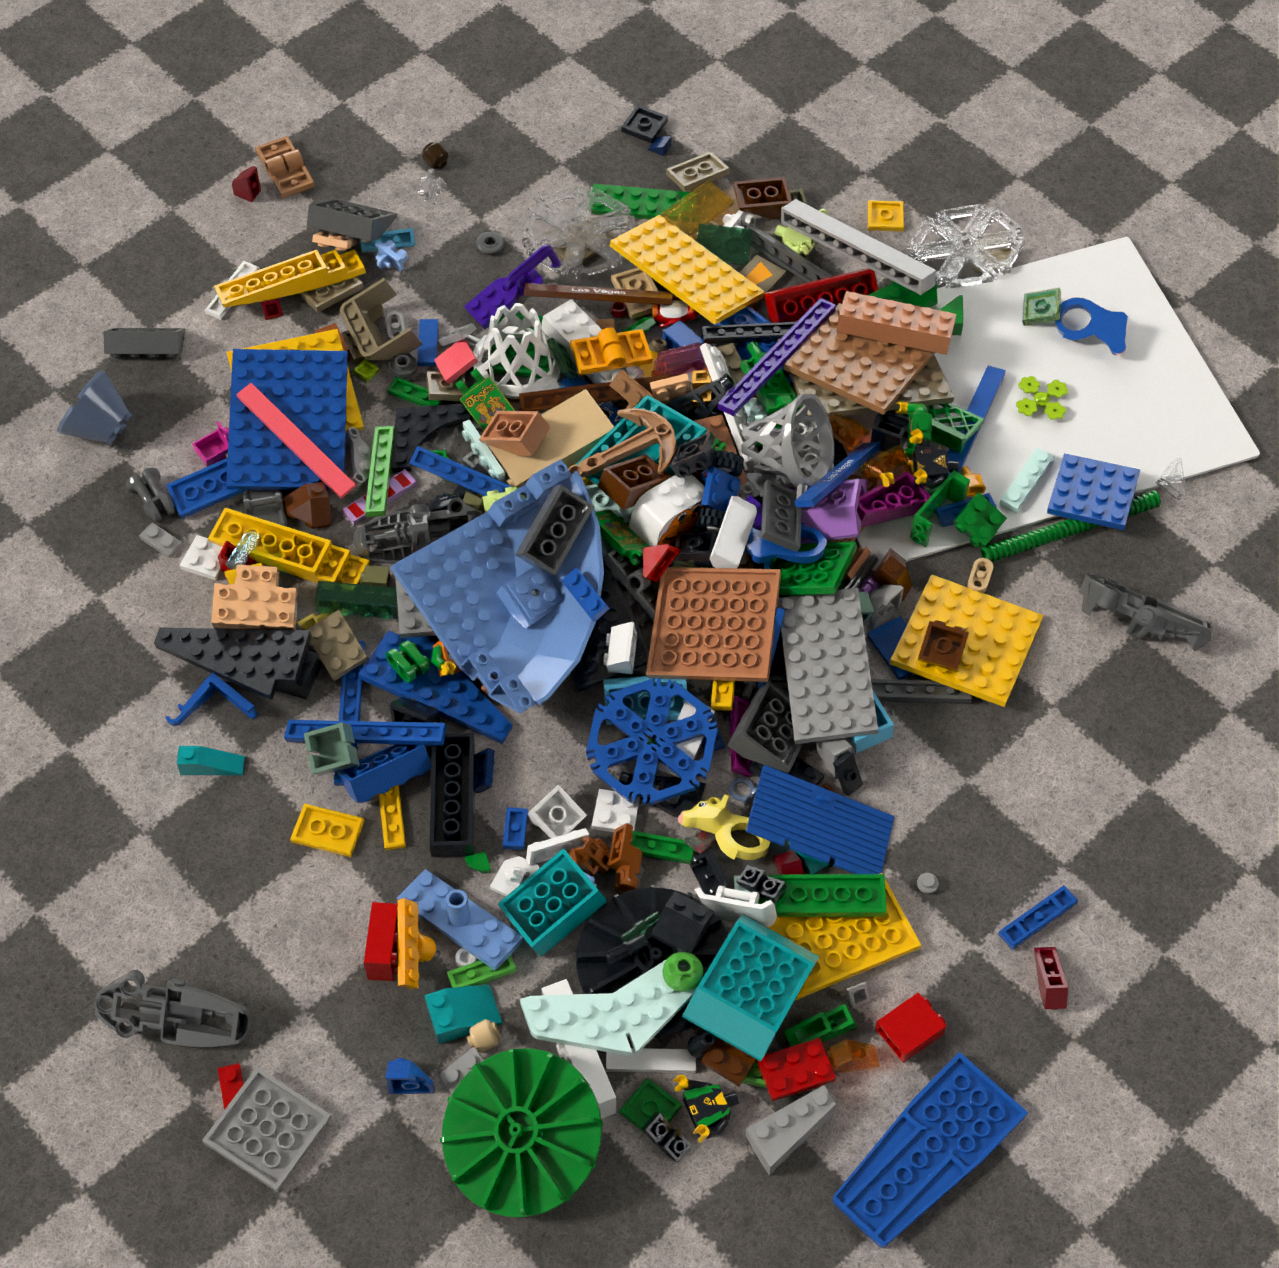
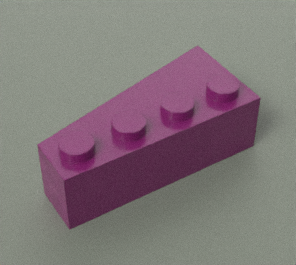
M907 471L894 478L895 484L889 483V487H884L882 484L859 496L857 513L861 521V527L915 515L931 495L923 487H915L914 477Z

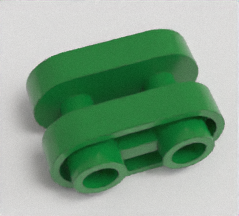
M406 640L399 645L400 652L395 648L386 652L387 661L406 683L416 679L415 672L419 675H424L430 670L429 666L431 664L429 659L418 651L417 646L413 642Z

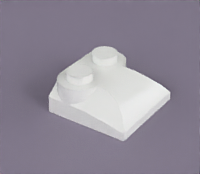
M559 785L553 788L528 813L531 822L539 826L550 838L568 834L587 816Z

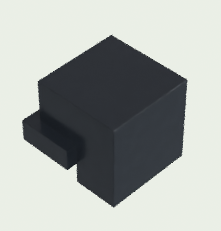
M891 410L887 411L884 415L878 413L874 420L870 442H880L881 449L879 451L896 457L898 453L893 452L895 448L903 449L908 439L909 417Z

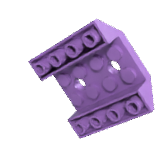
M853 479L843 481L814 507H802L801 523H804V526L813 527L820 531L827 541L859 537L861 521L857 513L859 496L867 493L868 480ZM790 488L797 492V488ZM801 538V544L815 543L811 539Z

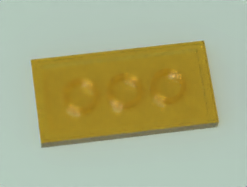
M707 180L661 213L660 216L664 217L671 225L678 227L680 231H683L688 236H692L733 206L734 201L710 180Z

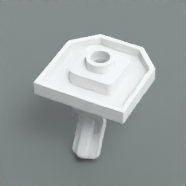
M520 856L505 860L491 883L490 890L507 896L539 869L538 864L529 865L527 860Z

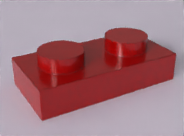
M240 1063L217 1068L224 1110L244 1085Z

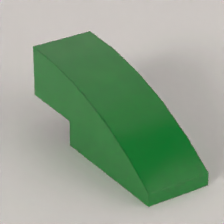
M844 1003L827 1013L822 1011L785 1030L784 1033L792 1047L820 1038L821 1042L830 1040L857 1028V1024L849 1008Z

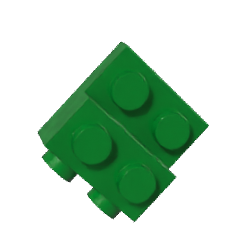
M978 492L952 522L960 533H965L970 538L969 541L974 546L981 548L986 546L994 537L1007 517Z

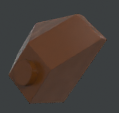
M324 482L304 484L283 498V503L289 517L293 519L298 518L306 522L305 525L312 529L331 526L329 496Z
M890 548L871 578L881 586L901 585L904 588L901 600L903 601L913 585L906 560Z

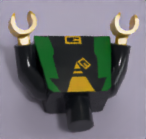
M682 1074L678 1075L673 1079V1082L679 1083L674 1089L676 1092H680L682 1089L685 1090L683 1091L682 1099L695 1128L693 1134L697 1133L698 1137H700L698 1142L702 1143L705 1139L719 1137L730 1120L731 1113L729 1108L739 1104L736 1092L733 1091L723 1095L719 1085L690 1080Z

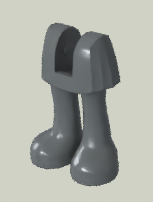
M147 468L142 471L143 479L156 496L154 498L149 494L138 473L132 475L125 484L127 490L130 493H138L144 502V512L156 523L162 520L159 513L162 509L166 511L168 516L175 514L172 497L169 493L163 492L158 482L161 475L157 468Z

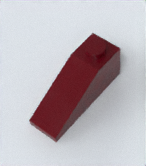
M1056 947L1034 948L1039 990L1044 1009H1067L1069 987Z

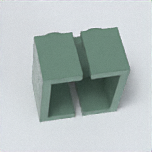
M338 723L304 733L307 752L319 753L320 755H308L312 774L322 776L360 765L356 747L351 746L355 741L350 724Z

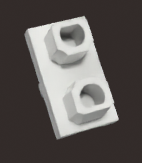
M740 210L736 214H726L723 217V227L728 231L727 239L730 241L735 237L742 239L746 230L743 226L754 225V216Z

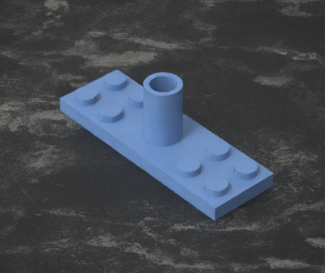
M426 869L397 897V903L399 899L403 898L417 902L419 909L418 917L494 971L524 941L522 935L469 900L464 891L453 889Z

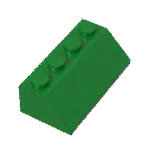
M936 281L935 286L922 295L896 282L867 295L925 308H931L938 304Z

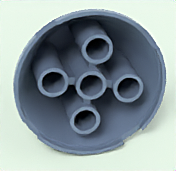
M100 370L78 394L77 397L80 400L77 404L68 408L59 423L57 432L107 443L111 446L117 438L116 435L118 433L121 434L126 428V423L131 419L132 414L129 413L107 373Z

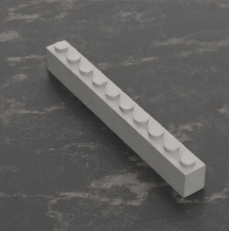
M797 199L781 208L782 224L920 295L935 286L936 270Z

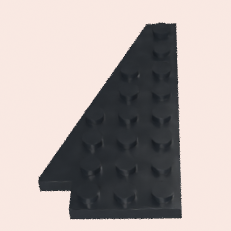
M159 627L154 645L159 650L273 700L278 684L298 683L312 634L310 630Z

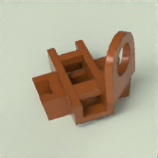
M591 837L583 838L582 841L585 843L583 847L566 851L580 869L584 867L588 871L587 874L591 876L595 875L597 870L604 874L610 868L608 867L610 856L608 851L610 848L600 838L594 840Z

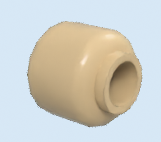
M487 1019L472 1026L469 1029L470 1036H467L470 1047L477 1048L481 1053L498 1046L499 1039L502 1038L496 1023H491Z

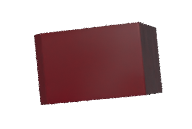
M794 851L773 856L779 875L804 874L801 859Z

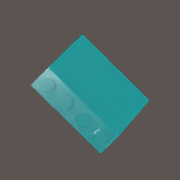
M563 848L502 899L498 906L531 948L542 957L603 906L607 900Z

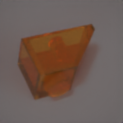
M833 413L829 418L833 437L851 452L858 448L870 433V431L854 419Z
M845 1039L827 1049L833 1071L847 1073L880 1066L875 1045Z

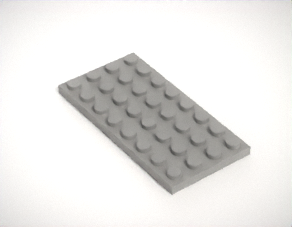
M858 587L837 590L835 594L831 595L813 594L778 598V607L785 610L781 632L795 744L878 734Z

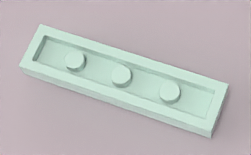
M470 420L463 422L464 431H462V435L466 442L469 441L471 443L473 453L479 455L481 465L484 468L487 467L488 473L492 478L506 483L504 470L488 446L479 441L481 436Z
M1036 448L1001 498L999 504L1017 513L1053 461L1054 456Z

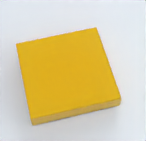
M868 200V231L904 232V202Z

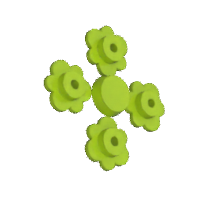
M1034 376L1021 379L1018 387L1024 393L1031 392L1035 395L1034 400L1023 398V400L1016 402L1019 413L1031 416L1037 412L1036 406L1046 407L1044 413L1051 420L1063 418L1066 408L1061 406L1059 402H1050V396L1061 398L1062 395H1067L1066 383L1055 379L1047 384L1048 391L1045 393L1038 392L1040 383L1036 381Z

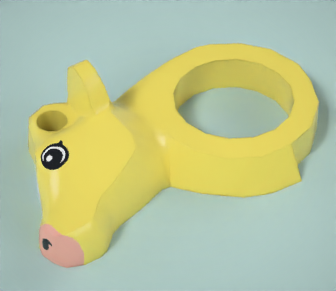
M724 794L722 800L711 797L706 801H700L692 809L682 811L678 817V822L684 827H694L715 834L720 849L733 860L735 857L743 860H756L764 857L768 852L770 841L758 836L756 837L759 839L760 845L754 848L741 846L734 841L731 832L746 830L749 818L729 812L727 808L729 796Z

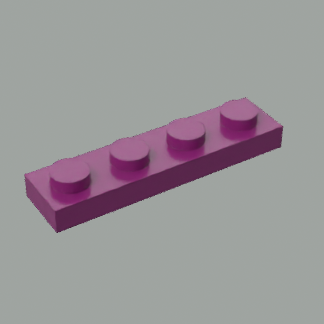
M736 696L733 698V709L730 710V739L750 703ZM731 748V771L745 777L752 775L753 773L749 771L752 760L743 758Z

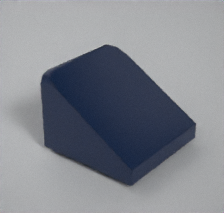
M656 137L648 150L664 156L672 145V137Z

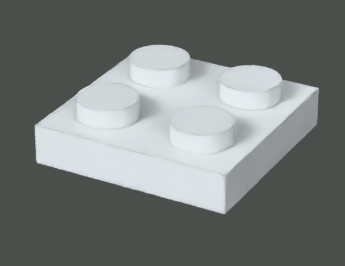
M196 535L179 565L180 569L217 580L221 573L218 555L222 547L208 541V538Z
M599 789L592 829L614 832L616 828L628 823L634 826V831L640 797L633 804L632 795L628 802L616 791Z

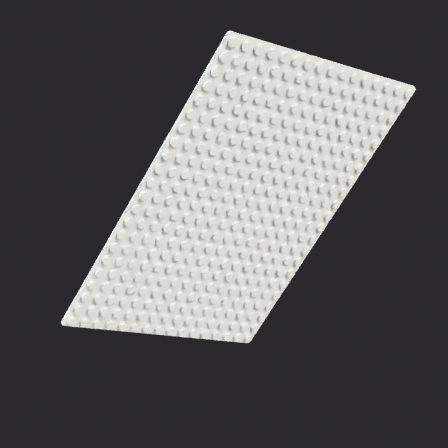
M1123 237L1011 268L1010 273L996 272L937 288L938 304L931 307V309L941 311V308L959 295H963L961 336L952 335L947 355L934 354L954 395V401L951 404L967 411L987 366L1006 370L1003 381L964 464L971 473H978L982 476V481L986 487L983 494L990 493L997 509L1007 517L995 535L1059 517L1047 514V508L1064 453L1140 469L1134 494L1259 457L1260 452L1130 238ZM1061 293L1060 304L1070 298L1078 297L1090 300L1109 311L1125 312L1128 316L1125 352L1122 355H1113L1109 347L1095 335L1079 340L1063 338V335L1059 333L1055 325V320L1025 325L1027 298ZM1055 298L1029 300V302L1033 301L1030 306L1034 307L1033 309L1030 308L1031 321L1038 319V317H1035L1036 315L1040 316L1039 319L1046 317L1055 318L1052 317L1055 313ZM1072 309L1064 314L1062 323L1067 329L1073 331L1081 330L1089 324L1091 317L1083 309ZM1034 376L1036 381L1040 383L1038 392L1045 393L1048 391L1047 384L1055 379L1066 383L1067 395H1062L1061 398L1050 396V402H1059L1061 406L1066 408V413L1063 414L1062 419H1049L1048 415L1044 413L1046 407L1036 406L1037 412L1031 416H1025L1024 413L1018 412L1016 402L1023 400V398L1034 400L1035 395L1031 392L1024 393L1018 387L1023 377ZM933 405L934 409L943 408L940 405ZM878 412L840 417V427L838 430L833 431V433L838 432L847 455L852 453L862 443L871 441L872 428ZM950 413V416L955 417L959 416V414ZM937 414V417L946 418V414ZM953 422L954 426H960L961 422ZM942 423V424H944V425L950 427L949 423ZM907 439V441H906V443H905L903 449H906V448H907L908 439ZM931 440L930 444L934 446H941V449H944L947 452L949 450L948 447L943 446L933 440ZM1036 448H1039L1054 456L1047 470L1017 513L1000 505V500ZM878 451L853 472L852 475L869 478L875 475L870 472L874 468L881 473L891 471L895 478L905 473L904 463L893 459L895 457L893 455ZM881 478L877 481V487L883 484ZM966 495V499L974 497ZM947 499L942 506L952 504L953 502ZM934 514L929 520L933 525L926 548L921 544L915 543L910 538L914 515L866 526L859 537H857V541L862 549L868 547L871 553L878 556V562L872 568L875 571L890 548L907 562L971 543L969 541L970 538L965 533H960L955 528V524L942 528L936 514Z

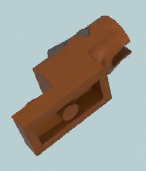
M628 823L614 830L608 867L616 870L615 888L621 894L638 889L644 872L641 866L642 851L630 845L633 840L634 826Z

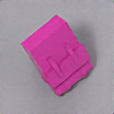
M219 421L216 422L217 429L214 432L192 443L194 451L207 467L222 459H226L225 454L228 453L229 428H223Z

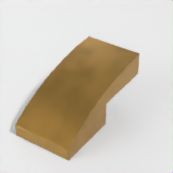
M708 370L692 371L693 389L712 382ZM711 389L700 394L706 404L712 401ZM692 400L693 408L701 407L696 400Z

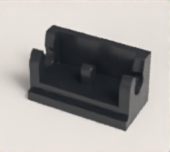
M712 849L692 859L694 863L690 864V868L704 894L715 896L719 885L730 889V882Z

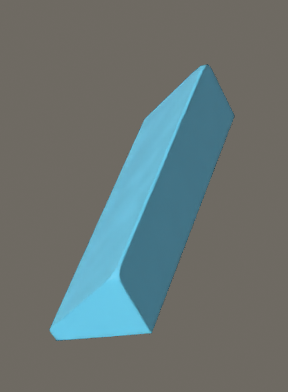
M413 228L385 231L379 239L373 240L371 243L361 242L360 239L362 253L378 251V247L375 244L378 241L384 244L389 239L394 242L396 248L415 246Z

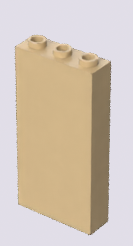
M586 389L542 414L550 429L533 456H518L488 445V448L504 470L505 477L508 479L506 481L508 485L517 486L518 489L524 486L533 474L560 459L567 467L572 466L580 461L614 428L613 424Z

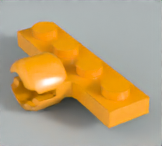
M403 898L398 900V986L413 990L419 988L418 962L430 961L436 953V944L432 938L419 933L418 903Z

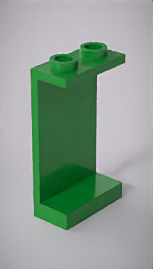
M953 470L914 515L910 538L915 543L921 544L925 548L928 546L933 525L929 520L934 516L935 509L941 507L947 499L953 503L965 500L970 479Z

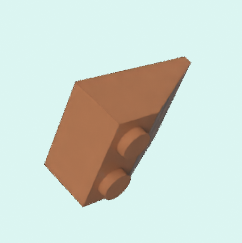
M497 411L479 438V441L518 456H533L545 438L550 426L539 411Z

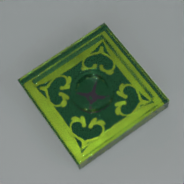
M1054 288L1025 293L1022 316L1023 325L1060 320L1061 289Z
M554 338L547 340L561 373L572 380L578 378L579 375L564 344Z

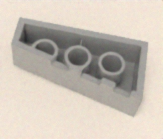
M824 1085L746 1128L745 1138L769 1176L794 1150L800 1147L813 1132L834 1114L836 1103Z

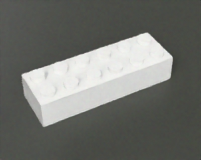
M572 299L544 315L542 320L544 333L576 366L570 341L598 336V333L602 330ZM632 366L585 375L595 384L613 381L620 370L625 371L633 379L643 377L644 371L639 366Z
M567 979L542 988V995H573ZM557 1043L556 1048L559 1056L573 1065L590 1084L599 1105L601 1119L615 1114L616 1096L597 1050Z

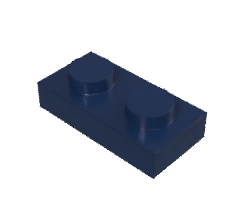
M490 748L475 754V793H481L492 788L495 750Z

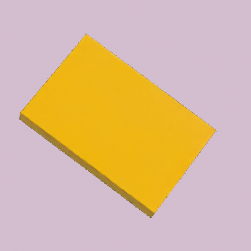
M304 803L290 841L291 843L351 857L365 820L362 817Z

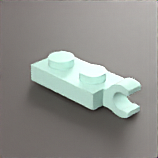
M752 397L743 406L748 423L767 417L758 398Z

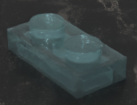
M255 531L246 532L225 565L230 569H236V565H245L248 560L247 556L256 548L260 535Z

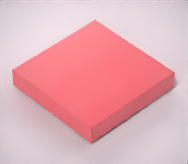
M465 338L457 341L434 359L448 384H451L478 362Z

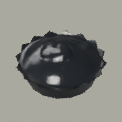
M460 493L439 494L433 500H430L429 503H426L427 509L430 512L447 510L449 501L453 498H460L461 495ZM460 504L455 505L452 511L455 512V509H457Z

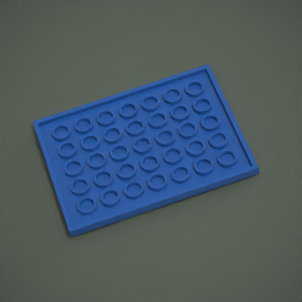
M233 349L227 489L297 490L304 484L323 482L237 398V393L250 383L344 473L347 351ZM324 483V485H325V487H326V490H327V491H332V490Z

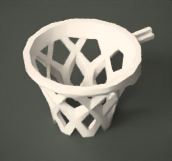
M515 303L509 311L503 305L497 309L495 316H491L488 334L484 335L481 340L471 335L465 338L469 346L474 348L473 353L478 360L473 366V370L477 368L484 379L489 377L486 370L489 369L491 379L506 398L520 399L519 393L536 391L539 386L552 378H555L556 381L560 378V369L563 366L561 356L557 354L558 350L552 348L551 351L548 343L553 346L555 345L544 333L537 312L533 308L528 311L523 304ZM518 311L524 316L523 320L516 316ZM502 314H504L505 317L502 319V321H501L499 324H497V323L499 322V320H500ZM516 338H522V341H521L520 344H519V342L517 341ZM529 341L534 344V360L526 353ZM496 343L497 349L491 355V347ZM510 344L517 353L511 365L505 354ZM488 350V360L482 364L483 353ZM540 355L548 356L550 368L548 373L538 366ZM501 362L507 373L500 382L494 380L492 366ZM522 365L532 370L529 383L526 385H521L515 376V373ZM536 374L543 377L534 382ZM512 379L515 385H506V383ZM552 383L549 384V385H547V386H545V387H543V388L540 389V390H545V389H547L548 387H550V386L552 385Z

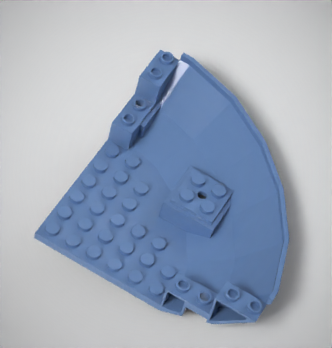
M561 459L533 474L524 486L495 501L486 513L390 567L434 633L444 644L457 666L472 681L479 678L489 692L488 696L519 714L535 704L540 705L550 698L579 663L596 621L594 622L561 580L577 567L601 597L604 568L600 525L594 509L591 511L556 575L531 566L515 555L554 486L562 485L592 504L584 481L578 471L571 474L567 465ZM532 591H537L538 596H534L532 594Z

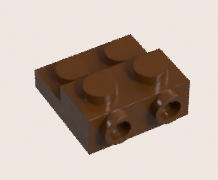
M929 621L918 661L957 672L969 632H966L964 628L954 626V628L946 626L942 621Z

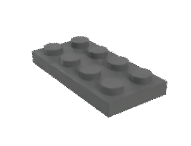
M767 479L763 486L761 538L797 552L801 545L802 507L797 508L795 505L797 492Z

